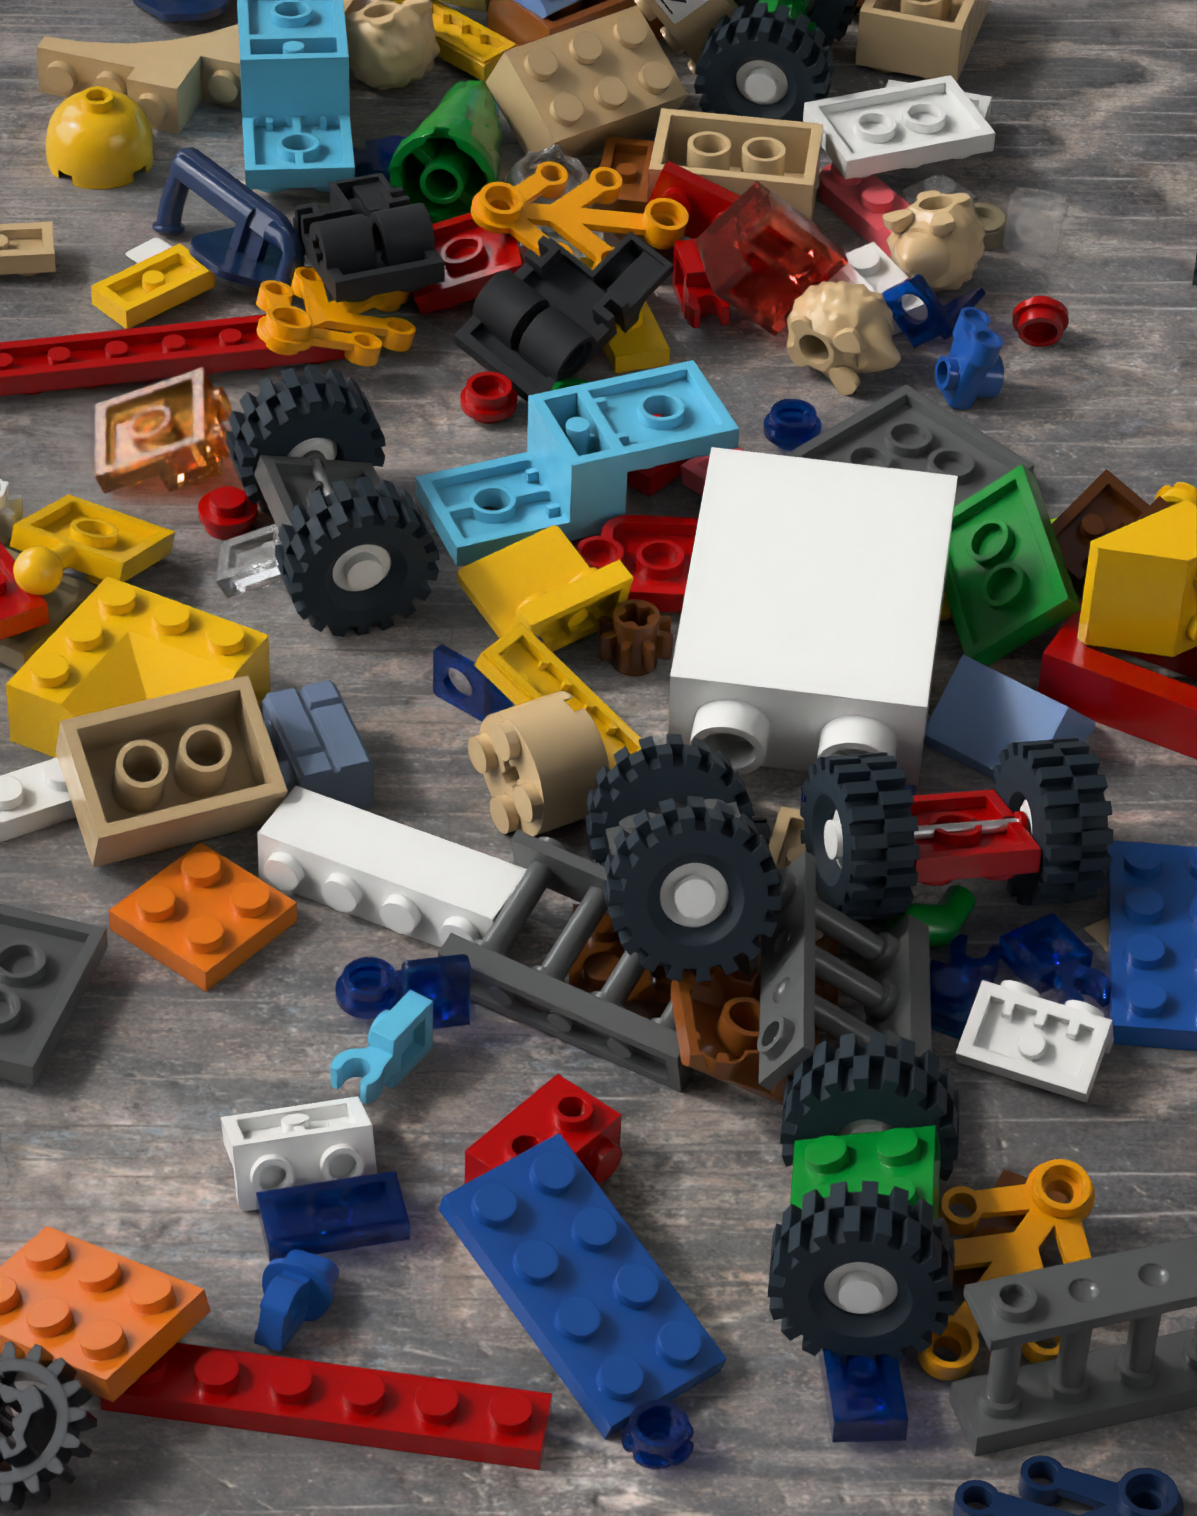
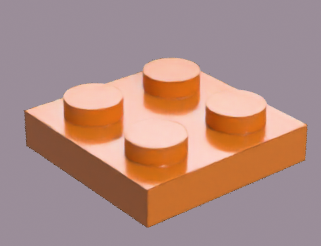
M202 842L198 843L108 910L110 930L206 992L297 922L296 901Z

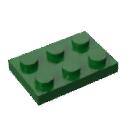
M1023 464L954 507L944 593L964 655L987 667L1081 609L1036 477Z

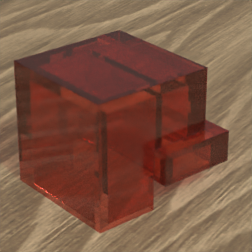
M758 181L694 240L712 292L773 336H776L787 325V318L793 309L795 299L801 296L810 285H819L822 281L828 282L848 263L844 249L822 234L816 223Z

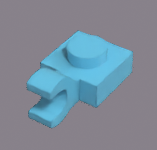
M410 990L391 1010L386 1009L376 1017L369 1030L368 1047L345 1050L333 1059L330 1066L331 1087L339 1089L346 1080L353 1077H361L360 1101L366 1105L378 1099L384 1085L394 1089L433 1049V1001Z

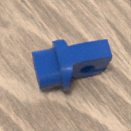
M295 1249L291 1250L285 1258L274 1259L267 1265L262 1275L264 1296L259 1307L261 1311L258 1328L255 1331L254 1344L281 1352L304 1321H315L322 1317L334 1301L335 1290L333 1284L339 1277V1269L332 1260Z

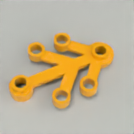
M551 161L540 163L533 175L516 186L505 182H492L485 185L474 196L471 205V216L481 228L496 234L509 233L539 256L538 240L543 235L548 239L549 237L535 225L552 228L594 262L593 269L615 247L609 246L591 231L621 234L632 232L635 235L644 236L646 242L654 248L669 249L674 246V241L682 240L689 219L686 208L679 202L669 198L651 200L646 205L644 214L589 209L588 207L595 202L600 204L614 203L620 194L623 183L622 176L612 168L598 167L591 172L588 180L562 196L565 192L568 172L561 164ZM540 196L547 199L559 198L550 205L532 203ZM556 241L567 251H569L572 255H574L572 249L568 245Z
M308 266L295 269L291 287L275 280H266L260 284L256 305L267 313L266 316L259 319L256 331L259 338L275 353L295 355L299 351L307 350L311 346L345 350L344 355L347 360L356 365L370 367L378 363L382 346L397 352H405L411 349L416 331L415 326L411 322L398 317L379 318L359 315L372 308L385 312H395L400 309L401 304L408 301L410 292L394 291L373 295L363 302L342 301L336 303L335 300L328 302L324 282L316 270ZM293 294L303 299L306 312L291 306ZM325 328L335 329V330H342V331H349V332H352V333L350 334V333L332 331V330H327V329H325Z
M1054 1159L1038 1165L1030 1172L1026 1183L1022 1185L975 1191L966 1186L950 1188L944 1193L938 1209V1219L944 1218L950 1228V1234L964 1236L972 1233L978 1227L981 1218L1026 1214L1014 1232L954 1240L955 1271L989 1266L978 1281L981 1282L1042 1269L1043 1264L1039 1248L1052 1230L1063 1264L1092 1258L1082 1222L1090 1215L1094 1206L1095 1189L1087 1172L1079 1164L1067 1159ZM1051 1191L1061 1192L1068 1198L1069 1203H1058L1050 1199L1046 1193ZM953 1204L965 1205L970 1209L972 1215L967 1218H960L950 1211L949 1206ZM964 1300L954 1316L948 1315V1326L940 1336L932 1332V1345L921 1353L917 1351V1358L923 1370L936 1379L944 1381L960 1379L971 1370L979 1349V1338L977 1335L980 1329L966 1300ZM1061 1336L1053 1337L1057 1345L1055 1348L1044 1349L1039 1347L1034 1341L1023 1344L1022 1352L1027 1360L1033 1364L1057 1359ZM938 1347L949 1348L954 1351L958 1360L954 1362L942 1360L934 1354L933 1350Z

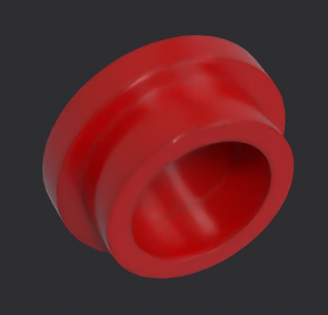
M1034 296L1020 302L1014 308L1012 324L1018 332L1019 338L1024 343L1035 347L1050 346L1062 338L1063 332L1069 324V312L1066 306L1058 300L1048 296Z
M481 372L468 379L466 387L460 394V407L467 416L476 421L493 424L515 413L518 407V395L512 387L511 380L505 375L497 372Z
M223 486L207 493L200 499L198 503V517L205 526L207 533L212 537L220 540H236L246 536L251 531L252 524L258 517V504H253L244 490L233 486Z

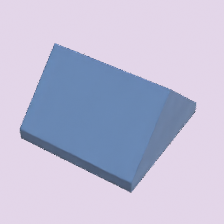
M963 654L926 725L924 744L995 780L992 776L995 765H1001L999 754L1002 749H1008V744L1012 742L1079 738V741H1085L1095 731L1096 722Z

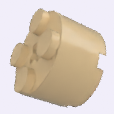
M558 691L490 714L483 720L479 734L468 739L470 760L474 768L479 773L484 774L492 797L490 800L491 817L495 826L503 834L519 830L534 837L585 819L589 815L587 806L589 790H597L598 782L596 775L603 765L609 768V761L604 743L592 717L585 708L574 712L565 702L573 698L567 692Z

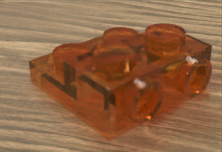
M202 367L97 403L95 409L94 477L104 494L123 487L140 485L147 479L160 476L167 491L171 492L189 485L203 484L209 479L223 474V459L230 457L228 453L229 448L226 444V431L228 430L223 422L228 421L232 413L229 398L223 387L214 388Z

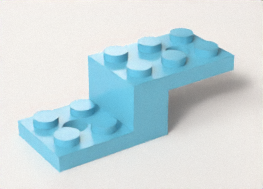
M237 0L245 185L250 189H259L266 193H278L287 188H314L318 191L330 192L329 182L355 178L350 122L349 53L343 0Z
M694 360L529 395L527 452L416 476V496L456 566L473 563L553 525L558 526L569 541L601 534L602 527L608 520L625 515L627 472L650 469L658 465L694 457L710 455L711 447L724 449L738 448L739 427ZM654 414H659L661 417H656V416H653V415H654ZM485 507H493L495 510H492V511H491V510H485V509H483V508H485Z

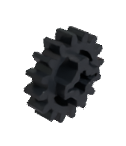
M5 1342L2 1360H0V1463L7 1461L11 1465L12 1471L0 1472V1497L4 1504L16 1511L22 1510L25 1492L28 1491L44 1503L51 1500V1489L48 1482L56 1476L64 1482L73 1483L76 1477L67 1464L72 1456L79 1458L90 1457L92 1450L79 1440V1435L82 1431H88L97 1427V1418L86 1409L79 1408L86 1404L93 1395L91 1390L81 1381H73L78 1371L62 1357L53 1362L54 1356L38 1344L31 1348L26 1357L25 1351L14 1342ZM34 1381L47 1387L40 1390L37 1386L32 1385L24 1390H19L14 1382ZM11 1408H13L19 1414L14 1417ZM13 1435L15 1443L7 1437Z

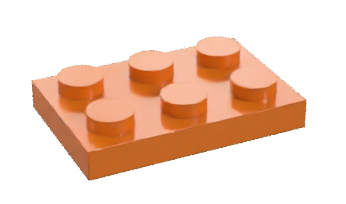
M49 1226L43 1228L0 1266V1354H2L5 1342H14L25 1351L26 1357L35 1344L41 1345L54 1356L53 1362L62 1357L78 1371L73 1381H81L91 1390V1393L111 1402H114L211 1312L205 1289Z

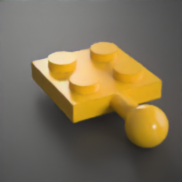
M67 494L13 525L10 547L23 551L14 563V578L17 585L24 592L41 596L53 592L60 585L64 570L67 568L85 573V578L97 585L107 576L125 582L171 554L175 531Z

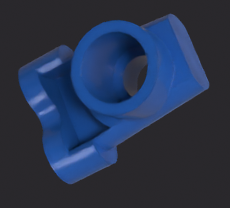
M974 307L961 309L953 330L954 340L949 356H940L935 366L936 386L941 390L949 406L962 410L970 409L976 398L997 397L1004 380V366L999 355L1003 339L988 328L991 321L989 315Z

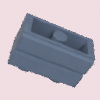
M331 680L304 685L301 691L298 692L295 688L267 693L265 698L262 699L263 720L288 790L286 797L295 786H299L362 810L369 809L372 803H374V764L336 684H333Z

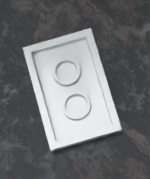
M951 75L804 103L803 122L823 124L822 148L844 179L866 178L876 173L902 168H917L922 164L948 159H964L974 154L994 151L996 132Z

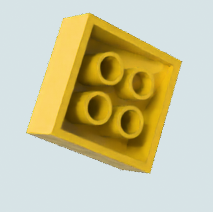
M107 576L6 683L10 741L56 758L60 721L247 675H249L259 705L266 694L270 693L269 635Z

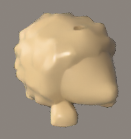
M370 0V4L362 10L347 15V22L349 24L346 28L349 68L354 70L356 79L363 81L368 86L384 91L390 88L405 87L409 82L421 80L424 73L432 71L434 58L440 53L439 44L435 40L436 31L430 8L432 7V0H405L401 4L393 2V0Z
M936 190L919 193L916 196L917 201L908 206L907 209L882 215L885 227L892 231L886 240L891 252L890 259L923 293L931 295L947 290L960 289L963 282L971 280L974 270L978 267V261L984 254L985 224L979 220L975 212L973 199L968 194H942Z
M822 281L819 285H810L801 296L795 299L793 309L787 318L789 330L787 341L788 355L795 365L801 367L809 365L813 371L823 373L832 381L841 395H850L856 391L861 384L858 374L883 371L895 367L900 362V353L892 340V335L895 333L893 313L887 306L882 293L872 292L864 284H849L846 281H839L838 283Z

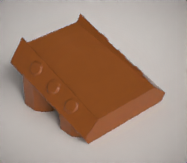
M717 965L709 968L710 981L696 982L693 970L684 969L682 982L671 981L670 994L681 1064L783 1105L784 1089L788 1075L770 1090L758 1084L759 1051L757 1049V1041L760 1031L761 972L756 973L751 982L735 979L731 974L726 976L723 968ZM815 1026V1044L818 1045L819 1039L817 1028ZM794 1070L789 1075L794 1076Z

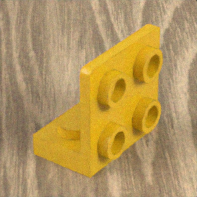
M553 525L460 568L456 581L499 639L522 622L548 649L554 652L598 631L600 616L613 618V612L617 604L628 599L633 576L620 559L600 569L596 567L590 568L558 526Z

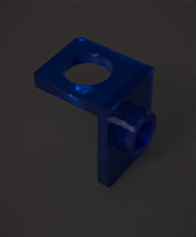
M916 274L884 290L882 294L887 306L892 310L893 319L912 346L916 348L938 336H941L943 340L952 337L961 309L974 307L986 295V292L980 286L943 306L924 277ZM911 294L920 298L927 308V318L918 320L911 317L903 308L902 296Z
M535 635L542 642V638ZM439 645L433 650V692L437 697L482 722L488 715L508 709L514 705L474 666V661L445 645ZM449 668L460 671L466 677L471 686V696L461 693L453 685L449 677Z
M459 954L407 960L402 963L401 970H396L392 973V985L396 1003L410 990L433 1001V1029L470 1025L471 964L468 955Z

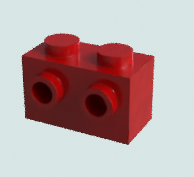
M557 1073L465 1150L464 1184L558 1133L562 1135L597 1183H603L612 1176L622 1158V1148L620 1147L622 1114Z

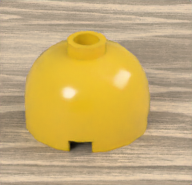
M95 86L66 98L56 107L47 128L46 159L51 173L59 178L60 170L62 173L72 176L73 186L84 189L105 190L126 186L134 182V172L141 170L145 166L147 173L152 168L155 153L151 124L139 103L129 96L106 87Z

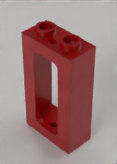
M1081 609L1072 614L1043 652L1038 692L1097 723L1197 760V687L1102 653L1100 651L1103 647L1085 645L1077 638ZM1197 646L1174 657L1115 649L1197 679Z

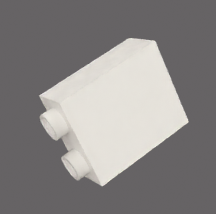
M711 447L670 674L668 734H680L685 745L691 746L694 738L707 742L711 753L715 755L718 751L722 752L730 760L733 770L738 771L739 774L750 773L760 766L808 772L810 765L816 764L815 759L819 757L886 752L888 756L893 755L897 759V769L903 768L907 777L905 784L919 786L958 476Z

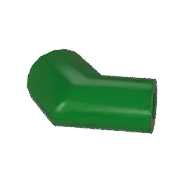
M949 886L938 904L911 903V905L906 906L907 912L903 916L886 919V932L906 915L910 914L929 926V948L944 947L953 941L974 908L976 902L974 895L963 886Z

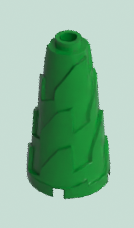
M461 80L446 93L438 108L408 138H403L392 157L387 172L388 174L390 171V185L392 188L402 187L404 189V196L408 195L410 198V205L423 203L428 210L432 224L470 213L474 196L485 185L499 182L498 176L502 155L499 153L502 141V130L500 129L502 119L499 115L500 108L484 80H469L466 82Z

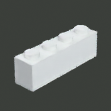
M295 786L257 833L259 879L265 883L440 948L450 933L471 942L477 939L482 940L527 870L299 786Z

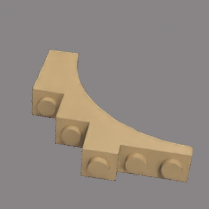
M343 0L346 28L349 26L347 15L362 10L367 6V0ZM238 24L206 34L167 41L139 43L82 42L44 36L36 47L39 92L68 98L90 87H106L123 93L139 103L152 129L179 134L202 101L241 109Z

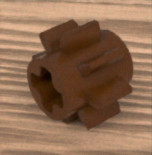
M627 600L617 604L613 612V618L608 616H600L599 658L601 660H611L614 669L627 676H643L654 672L657 666V658L663 660H671L673 634H671V617L660 616L657 607L644 600Z

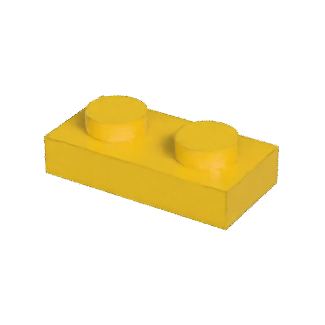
M179 243L91 285L92 304L125 329H130L216 287L215 274L191 256L189 249Z

